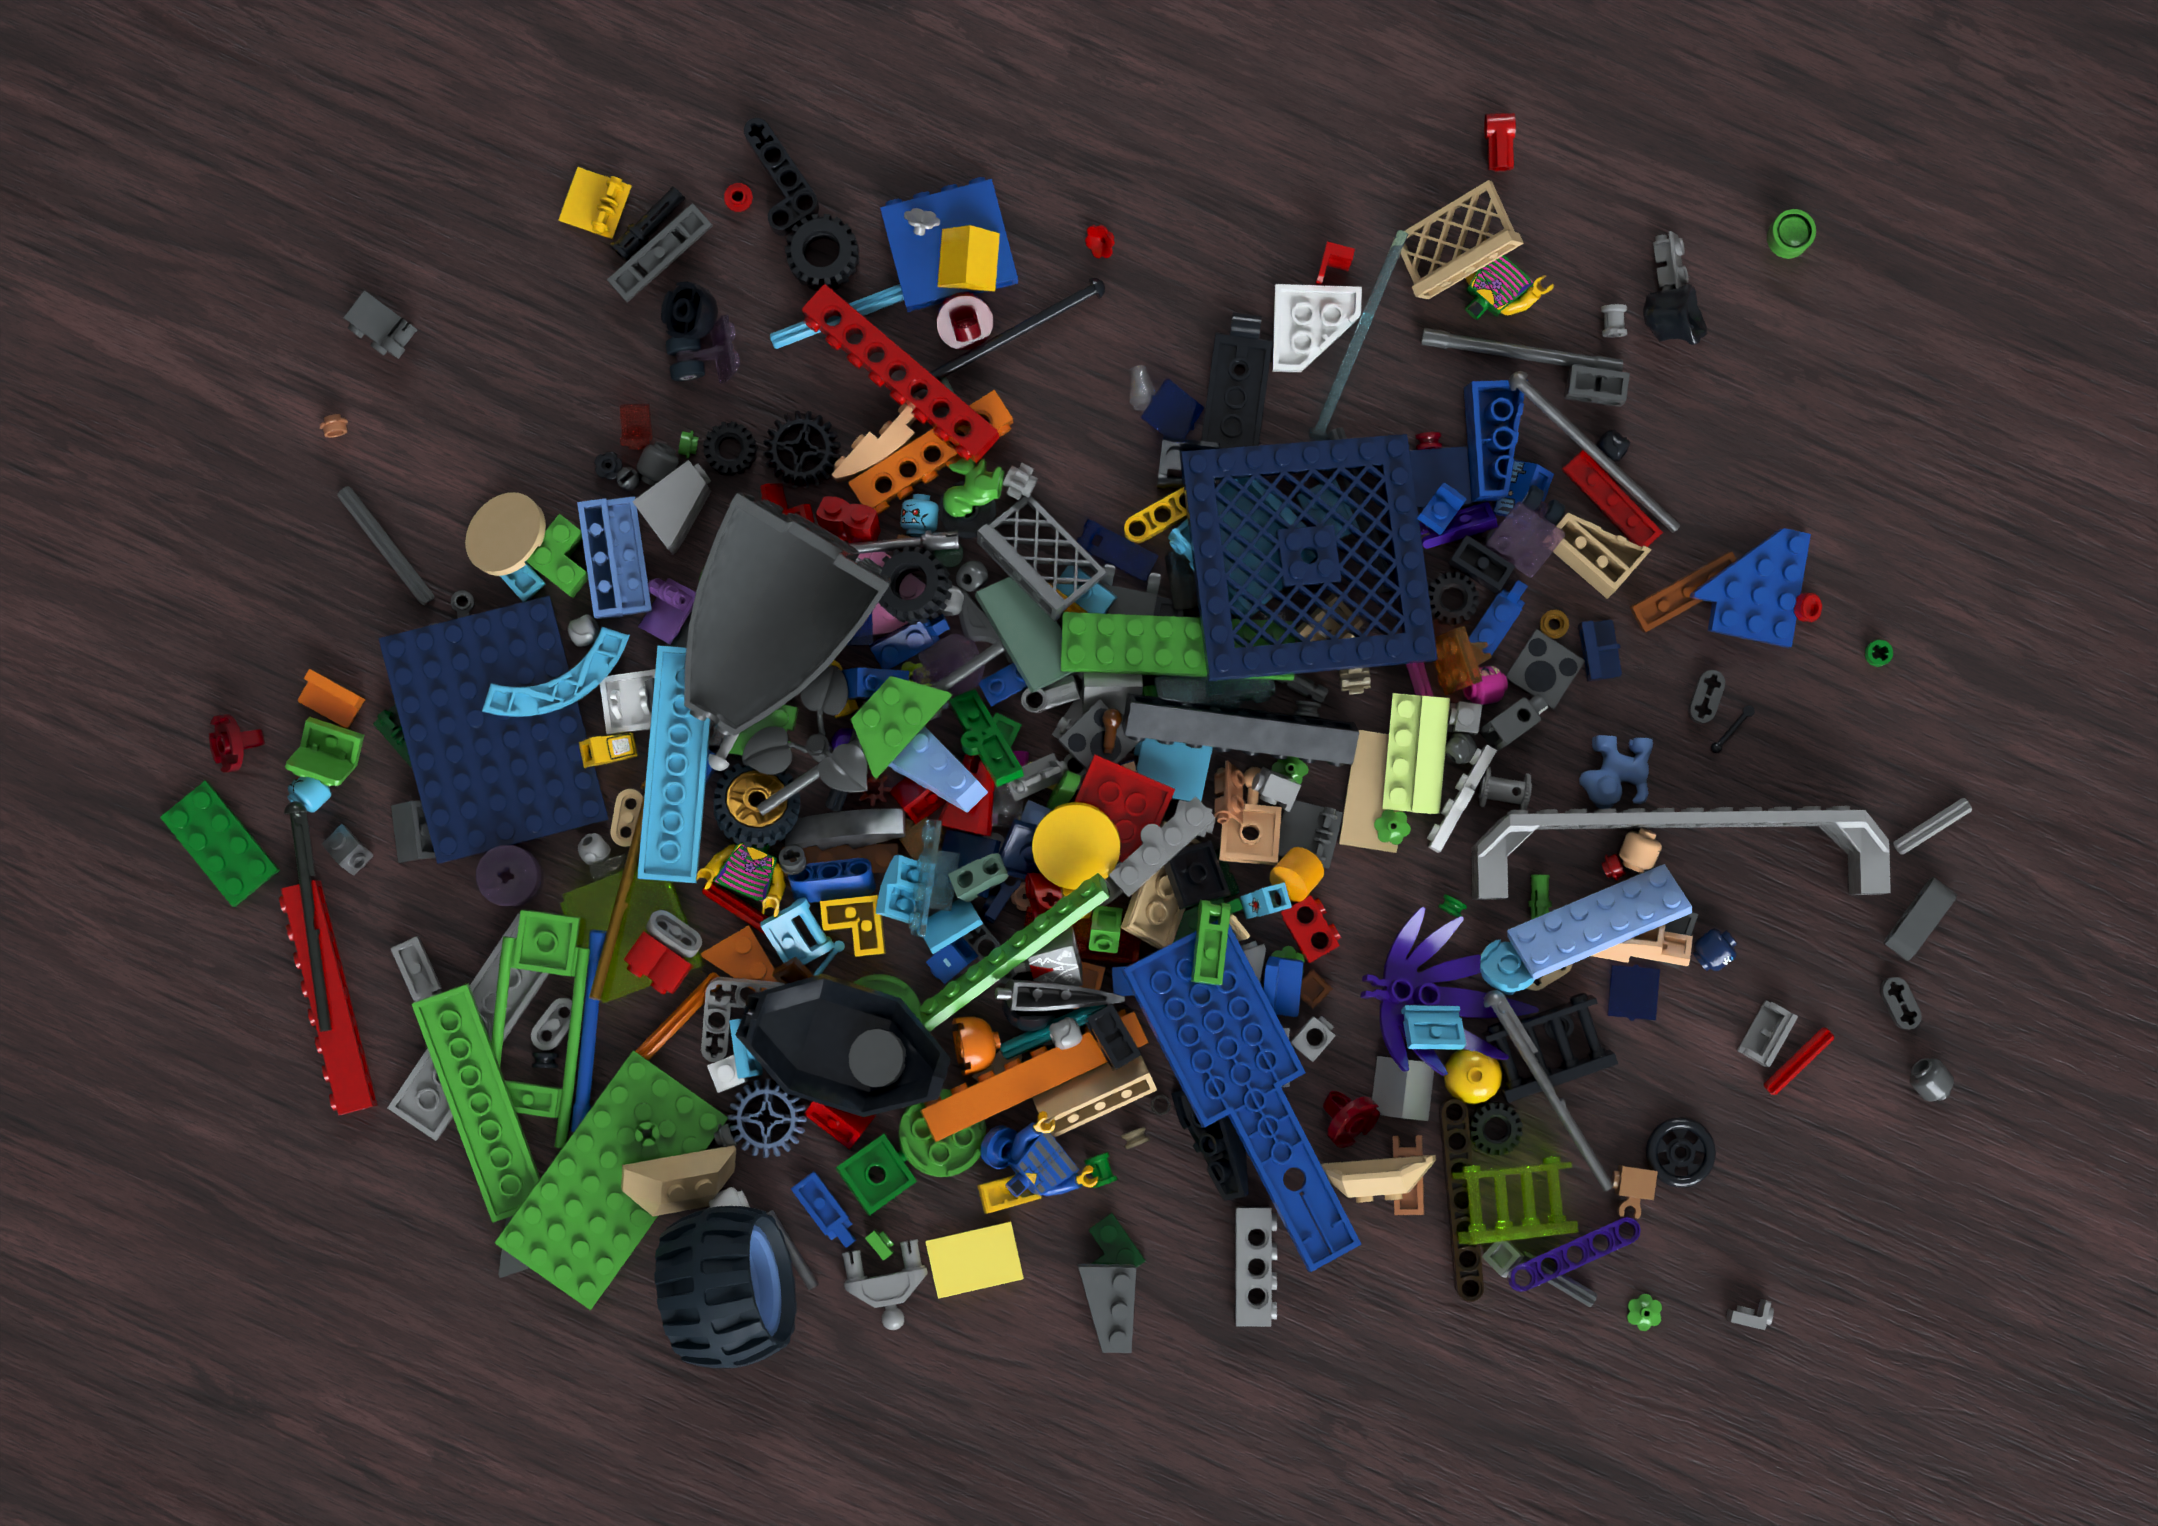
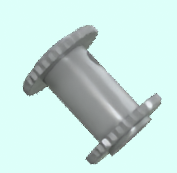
M1487 767L1480 782L1479 805L1484 807L1486 800L1491 799L1520 804L1519 810H1526L1532 790L1531 775L1527 773L1524 781L1491 776V767ZM1513 788L1518 790L1517 796L1512 793Z

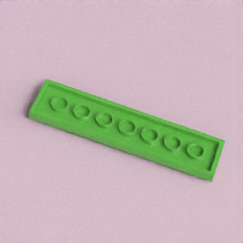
M1063 612L1061 671L1207 677L1200 618ZM1231 619L1233 630L1239 624V619ZM1268 620L1252 621L1262 628ZM1273 621L1265 630L1277 641L1285 632ZM1285 621V622H1286L1288 625H1291L1293 621ZM1245 624L1236 633L1247 643H1250L1256 635ZM1288 634L1281 644L1295 643V639ZM1259 637V639L1255 642L1253 646H1262L1270 644L1267 643L1263 638ZM1234 641L1235 648L1241 647ZM1294 674L1241 679L1293 681Z
M467 983L412 1003V1007L491 1221L494 1223L514 1216L539 1181L540 1176L470 985Z

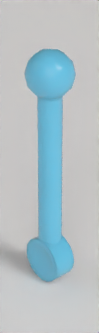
M838 940L834 943V949L815 971L814 976L820 975L835 955L844 950L845 945L842 941Z

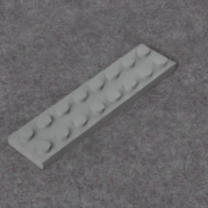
M519 913L503 936L517 938ZM503 937L470 984L490 1042ZM511 967L503 1042L549 973ZM427 1048L387 1109L436 1141L453 1118Z

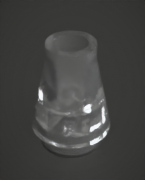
M1143 365L1132 367L1130 369V404H1133L1134 410L1138 411L1155 407L1158 396L1148 375L1147 367Z

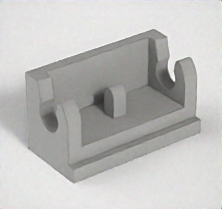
M1765 1000L1737 1051L1764 1067H1770L1798 1016L1773 1002L1770 1003Z

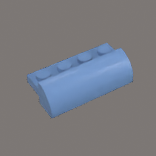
M635 496L606 500L605 498L577 502L593 615L597 619L623 617V615L652 612L637 507L632 502L635 500Z

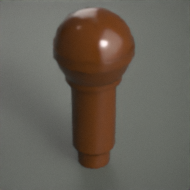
M1114 708L1106 710L1102 716L1104 726H1106L1103 743L1104 753L1112 754L1115 748L1117 728L1122 722V714Z

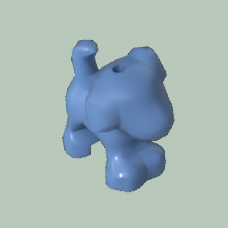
M1598 735L1593 737V750L1600 752L1603 756L1602 767L1600 770L1585 771L1579 778V784L1587 791L1590 800L1600 809H1609L1621 798L1623 793L1621 782H1628L1636 785L1637 794L1632 800L1633 803L1642 804L1646 802L1649 794L1647 787L1649 765L1647 762L1652 751L1653 740L1649 738H1633V740H1630L1629 749L1635 754L1634 757H1630L1618 752L1616 736Z

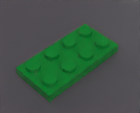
M206 780L160 817L232 907H236L280 871L212 785Z

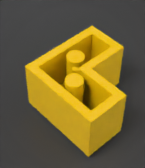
M878 895L820 901L823 931L852 928L855 957L886 954L882 915L876 914Z

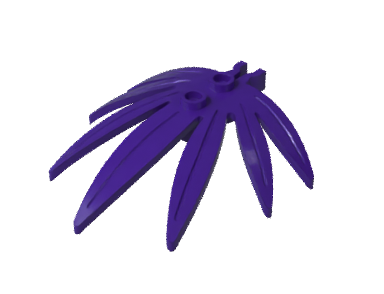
M1419 908L1406 921L1395 937L1387 955L1383 979L1379 980L1376 976L1369 974L1362 976V982H1368L1372 987L1382 988V990L1363 991L1360 998L1368 999L1374 997L1381 1001L1380 1027L1382 1036L1391 1057L1404 1072L1409 1071L1406 1048L1402 1037L1403 1034L1406 1040L1403 1024L1405 1019L1404 1014L1401 1012L1405 1005L1460 1006L1459 1017L1498 1018L1491 1006H1484V997L1487 993L1453 987H1437L1433 984L1481 973V954L1454 959L1428 968L1420 973L1417 972V968L1430 959L1452 936L1464 920L1463 916L1451 920L1428 935L1406 959L1416 940L1426 908ZM1506 998L1517 1016L1533 1014L1539 1011L1535 1006ZM1464 1029L1466 1040L1464 1050L1478 1051L1494 1059H1509L1507 1054ZM1412 1049L1434 1071L1442 1076L1448 1075L1446 1068L1433 1049Z

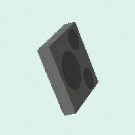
M1536 629L1506 674V678L1532 697L1537 694L1542 696L1548 707L1553 710L1585 660Z
M1100 699L1058 739L1059 743L1086 771L1094 754L1118 764L1140 742L1125 736L1121 722L1117 728L1115 748L1112 754L1104 753L1103 743L1106 726H1104L1102 716L1109 708Z

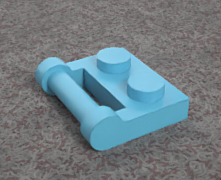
M805 897L797 899L791 906L780 911L777 917L772 915L760 922L762 930L783 963L796 956L805 965L829 952L835 946L829 936L826 937L809 909L810 904ZM800 915L817 942L816 945L809 947L794 923L793 918Z

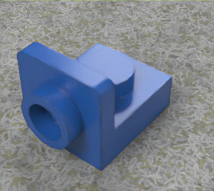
M1442 483L1417 519L1441 535L1464 504L1466 498L1456 489L1446 483Z

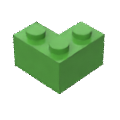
M559 514L545 531L541 546H537L526 562L572 598L576 596L588 581L587 572L569 559L583 541L581 530Z

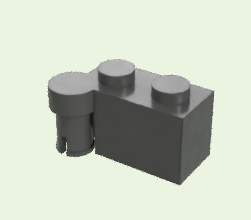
M365 290L344 316V319L350 323L347 329L359 338L366 335L373 341L370 346L383 356L388 352L399 359L405 351V345L415 332L418 331L414 326Z

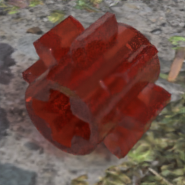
M872 775V777L868 778L867 784L870 782L873 784L879 782L881 784L878 788L880 794L877 796L873 793L868 795V787L859 800L863 802L867 798L870 799L871 807H875L876 800L879 799L886 803L884 794L885 792L892 791V788L885 787L884 785L888 777L884 776L881 779H875Z

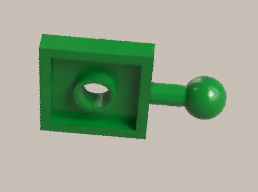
M885 1134L879 1136L835 1168L868 1216L917 1182L904 1163L907 1159L903 1151L897 1152ZM876 1166L883 1170L884 1178L880 1183H874L870 1180L868 1173L871 1167Z

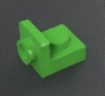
M1097 906L1093 909L1089 950L1108 953L1118 952L1123 908Z

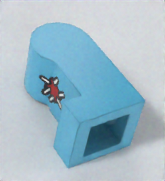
M1285 882L1261 888L1240 897L1246 919L1257 916L1261 917L1292 908ZM1275 891H1277L1281 897L1280 906L1275 901Z

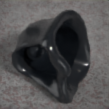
M1686 284L1676 289L1649 293L1647 295L1643 308L1644 322L1659 342L1669 339H1681L1689 344L1696 345L1700 342L1701 338L1707 335V326L1697 306L1694 286Z

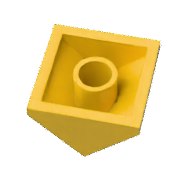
M971 225L942 229L938 287L995 292L1000 233Z

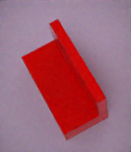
M1327 241L1315 285L1322 284L1327 266L1349 271L1355 249Z
M905 777L890 790L892 796L916 825L946 803V800L939 797L936 793L923 788L908 777Z
M814 1101L804 1113L806 1117L849 1150L877 1115L861 1117Z

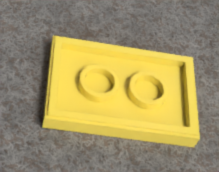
M1011 1221L925 1241L938 1299L1024 1279Z

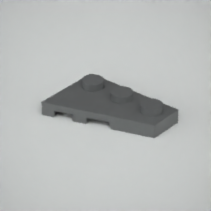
M1077 1264L1102 1353H1132L1136 1266L1134 1264Z

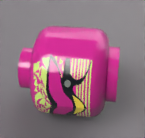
M1485 666L1471 669L1463 679L1462 687L1464 695L1474 704L1486 705L1502 700L1508 688V681L1506 676L1496 666Z

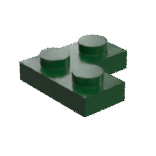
M1110 1213L1088 1229L1105 1253L1091 1264H1134L1137 1268L1146 1261L1113 1213Z

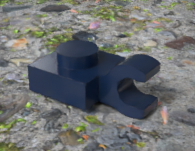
M1018 879L1013 886H1007L1005 882L998 884L1000 888L997 896L991 894L982 908L986 910L983 919L994 924L1011 895L1019 888L1021 880Z

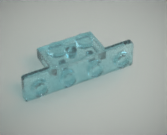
M928 819L927 825H924L922 829L923 853L919 855L917 861V869L920 871L919 880L913 889L915 907L914 912L910 914L908 923L911 935L925 937L929 908L951 911L954 888L948 874L958 869L960 853L938 850L942 821Z

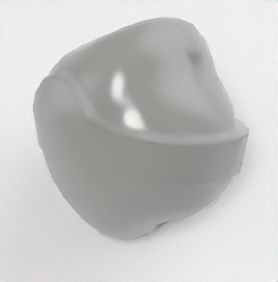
M952 585V588H948V591L952 594L951 599H945L944 601L947 605L946 609L943 611L940 608L937 611L944 616L958 615L962 610L964 595L960 588Z
M589 614L571 620L567 627L569 637L578 647H585L595 642L600 632L597 622Z
M597 833L587 834L578 844L579 856L589 866L600 865L610 855V846Z
M1066 1017L1051 1024L1049 1027L1054 1045L1061 1050L1072 1048L1082 1040L1083 1036L1080 1027L1073 1018Z

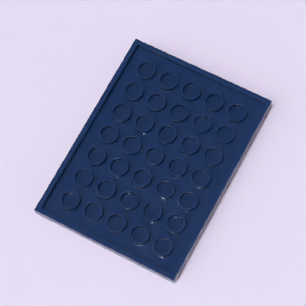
M550 596L378 638L437 864L609 820L595 766L587 768L583 766L579 742L586 740L587 736L577 701L553 712L528 717H509L482 712L491 683L509 687H530L547 683L569 671Z

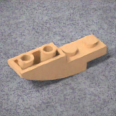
M906 403L900 406L898 409L900 415L893 422L889 420L883 425L879 431L881 435L879 438L870 431L866 436L861 434L851 445L853 451L846 458L841 456L835 462V470L831 474L833 479L837 483L854 479L911 443L916 437L915 432L909 428L916 420L911 414L913 409Z
M1666 924L1591 956L1627 963L1630 956L1688 966L1693 936L1666 932Z

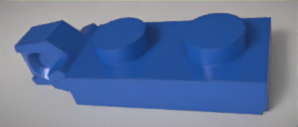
M1517 580L1510 592L1503 588L1500 594L1496 595L1466 643L1490 658L1522 611L1521 608L1525 602L1520 600V597L1528 586Z
M941 614L935 619H928L929 622L924 624L920 621H917V625L908 623L869 645L881 668L890 669L939 641L938 635L950 629L945 616Z
M815 1171L791 1188L825 1236L828 1235L831 1240L838 1237L845 1248L856 1241L848 1229L852 1225L850 1217Z

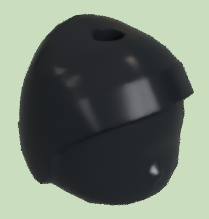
M1614 429L1605 432L1596 446L1616 462L1621 460L1626 454L1630 441Z

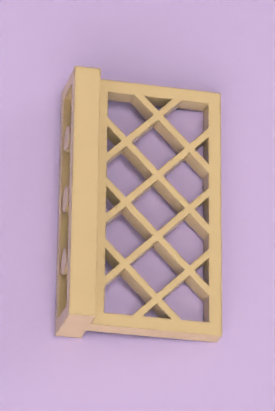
M1490 180L1393 237L1413 280L1414 285L1412 289L1415 296L1428 300L1524 244L1520 234L1514 231L1494 184ZM1486 191L1491 198L1487 211L1476 207L1479 195ZM1461 206L1468 208L1463 225L1452 222L1455 210ZM1474 211L1486 214L1481 230L1469 227ZM1492 216L1500 218L1504 227L1503 230L1495 235L1487 233ZM1437 220L1444 222L1439 239L1428 236L1432 223ZM1450 225L1462 228L1457 245L1446 242ZM1468 230L1479 233L1477 244L1471 249L1463 247ZM1412 235L1421 237L1416 253L1410 252L1404 241ZM1427 239L1438 242L1433 259L1422 256ZM1444 244L1456 248L1452 260L1448 263L1439 261ZM1424 259L1432 262L1429 273L1421 278L1417 269L1420 260Z

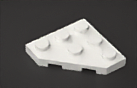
M1275 284L1272 372H1302L1361 316L1362 287Z

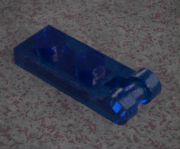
M1087 519L1083 526L1085 530L1082 536L1076 539L1087 553L1146 582L1159 555ZM1095 534L1103 538L1099 547L1091 543Z

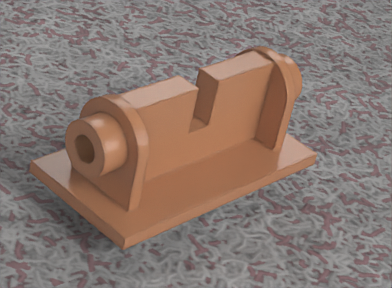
M1227 760L1225 761V768H1218L1214 774L1215 795L1220 796L1224 794V796L1215 799L1214 817L1221 824L1228 823L1230 818H1234L1242 824L1243 811L1245 809L1243 800L1245 779L1242 771Z

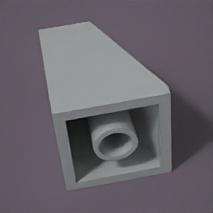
M689 460L632 501L673 555L680 549L711 493L707 485L711 482L710 478L699 463L693 466Z

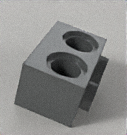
M1572 365L1567 373L1564 399L1621 407L1627 399L1630 373Z

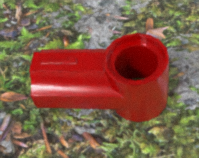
M1515 113L1485 114L1484 135L1488 141V170L1499 172L1513 170L1514 168L1513 139H1515L1516 133Z

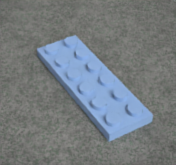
M1663 864L1508 929L1507 937L1531 977L1535 980L1692 913V905L1666 865Z

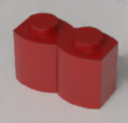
M827 496L823 497L816 512L820 527L842 540H847L849 543L876 541L881 532L877 511L867 505H850L841 498Z
M646 931L642 932L623 959L629 964L626 967L628 971L639 978L643 974L652 980L650 986L663 995L667 991L674 994L694 966Z

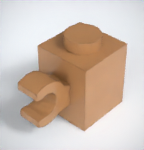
M1618 1165V1171H1613L1611 1181L1614 1185L1612 1188H1615L1616 1195L1627 1196L1626 1200L1622 1201L1618 1206L1617 1212L1619 1216L1624 1217L1625 1208L1632 1206L1634 1208L1633 1218H1640L1641 1199L1654 1200L1658 1171Z

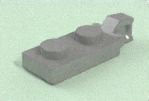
M419 936L391 948L413 1001L442 992V987Z

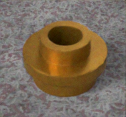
M1550 610L1541 617L1540 629L1542 633L1551 639L1560 638L1568 631L1569 620L1562 611ZM1552 619L1557 620L1559 623V628L1556 630L1549 627V621Z

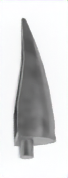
M1008 980L1005 988L995 989V999L1006 1000L1011 1010L1048 1011L1125 1002V996L1050 982Z

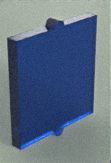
M1166 378L1156 395L1151 396L1152 401L1140 418L1164 437L1185 439L1189 431L1194 429V423L1204 410V407L1170 379Z
M1637 964L1633 965V967L1612 965L1607 1016L1626 1017L1630 1021H1634L1635 1018L1656 1020L1660 969L1639 968Z

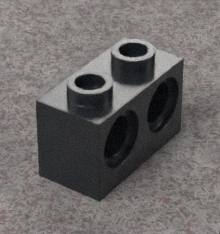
M1112 1004L1084 1019L1086 1026L1112 1071L1141 1056L1139 1049Z

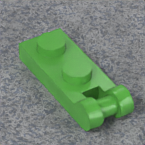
M1200 900L1191 982L1222 985L1231 911L1229 903L1215 905L1207 900ZM1209 917H1218V925L1209 924Z

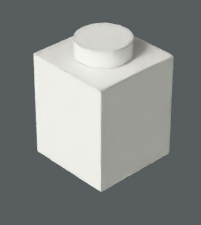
M734 1055L707 1065L718 1093L748 1081L747 1077L738 1079Z

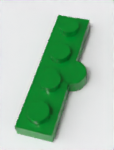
M976 689L949 699L950 708L965 732L961 737L963 752L969 756L979 755L997 787L1023 777V768Z

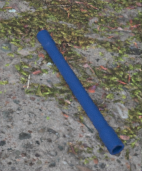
M590 930L588 948L590 949L587 971L576 1099L572 1115V1132L576 1130L591 1109L590 1096L599 1001L593 1000L589 996L607 933L604 930Z

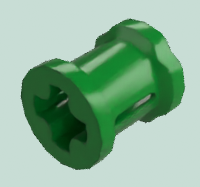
M1108 1152L1084 1160L1085 1165H1090L1094 1168L1093 1172H1091L1093 1178L1099 1177L1098 1182L1093 1188L1118 1180L1117 1175L1112 1173L1108 1161Z

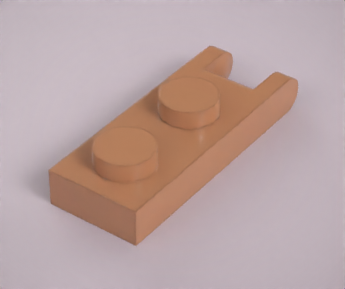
M1416 1135V1147H1400L1399 1136H1393V1158L1423 1156V1136ZM1424 1175L1410 1192L1402 1194L1403 1199L1394 1200V1215L1425 1214Z

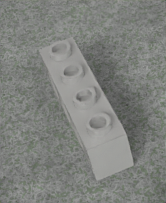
M1235 1206L1236 1326L1271 1327V1319H1277V1302H1272V1290H1277V1272H1272V1260H1277V1243H1272V1231H1277V1213H1272L1271 1207ZM1253 1229H1261L1264 1232V1240L1258 1245H1253L1248 1240V1235ZM1254 1258H1259L1264 1262V1269L1259 1274H1252L1248 1270V1264ZM1260 1288L1264 1291V1298L1260 1303L1254 1304L1248 1300V1293L1251 1289Z

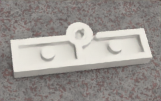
M1485 745L1482 750L1477 748L1471 761H1469L1473 765L1469 774L1463 773L1455 786V789L1459 790L1454 801L1450 798L1448 799L1441 814L1445 815L1440 826L1434 824L1427 837L1431 841L1428 848L1437 853L1441 852L1494 757L1496 749L1489 745Z

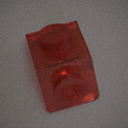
M650 403L620 405L621 446H628L629 449L645 448L646 445L650 444L653 437Z

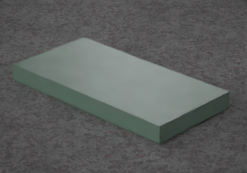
M1011 577L976 592L975 597L1031 693L1075 673L1061 671L1062 630L1057 621L1054 622Z

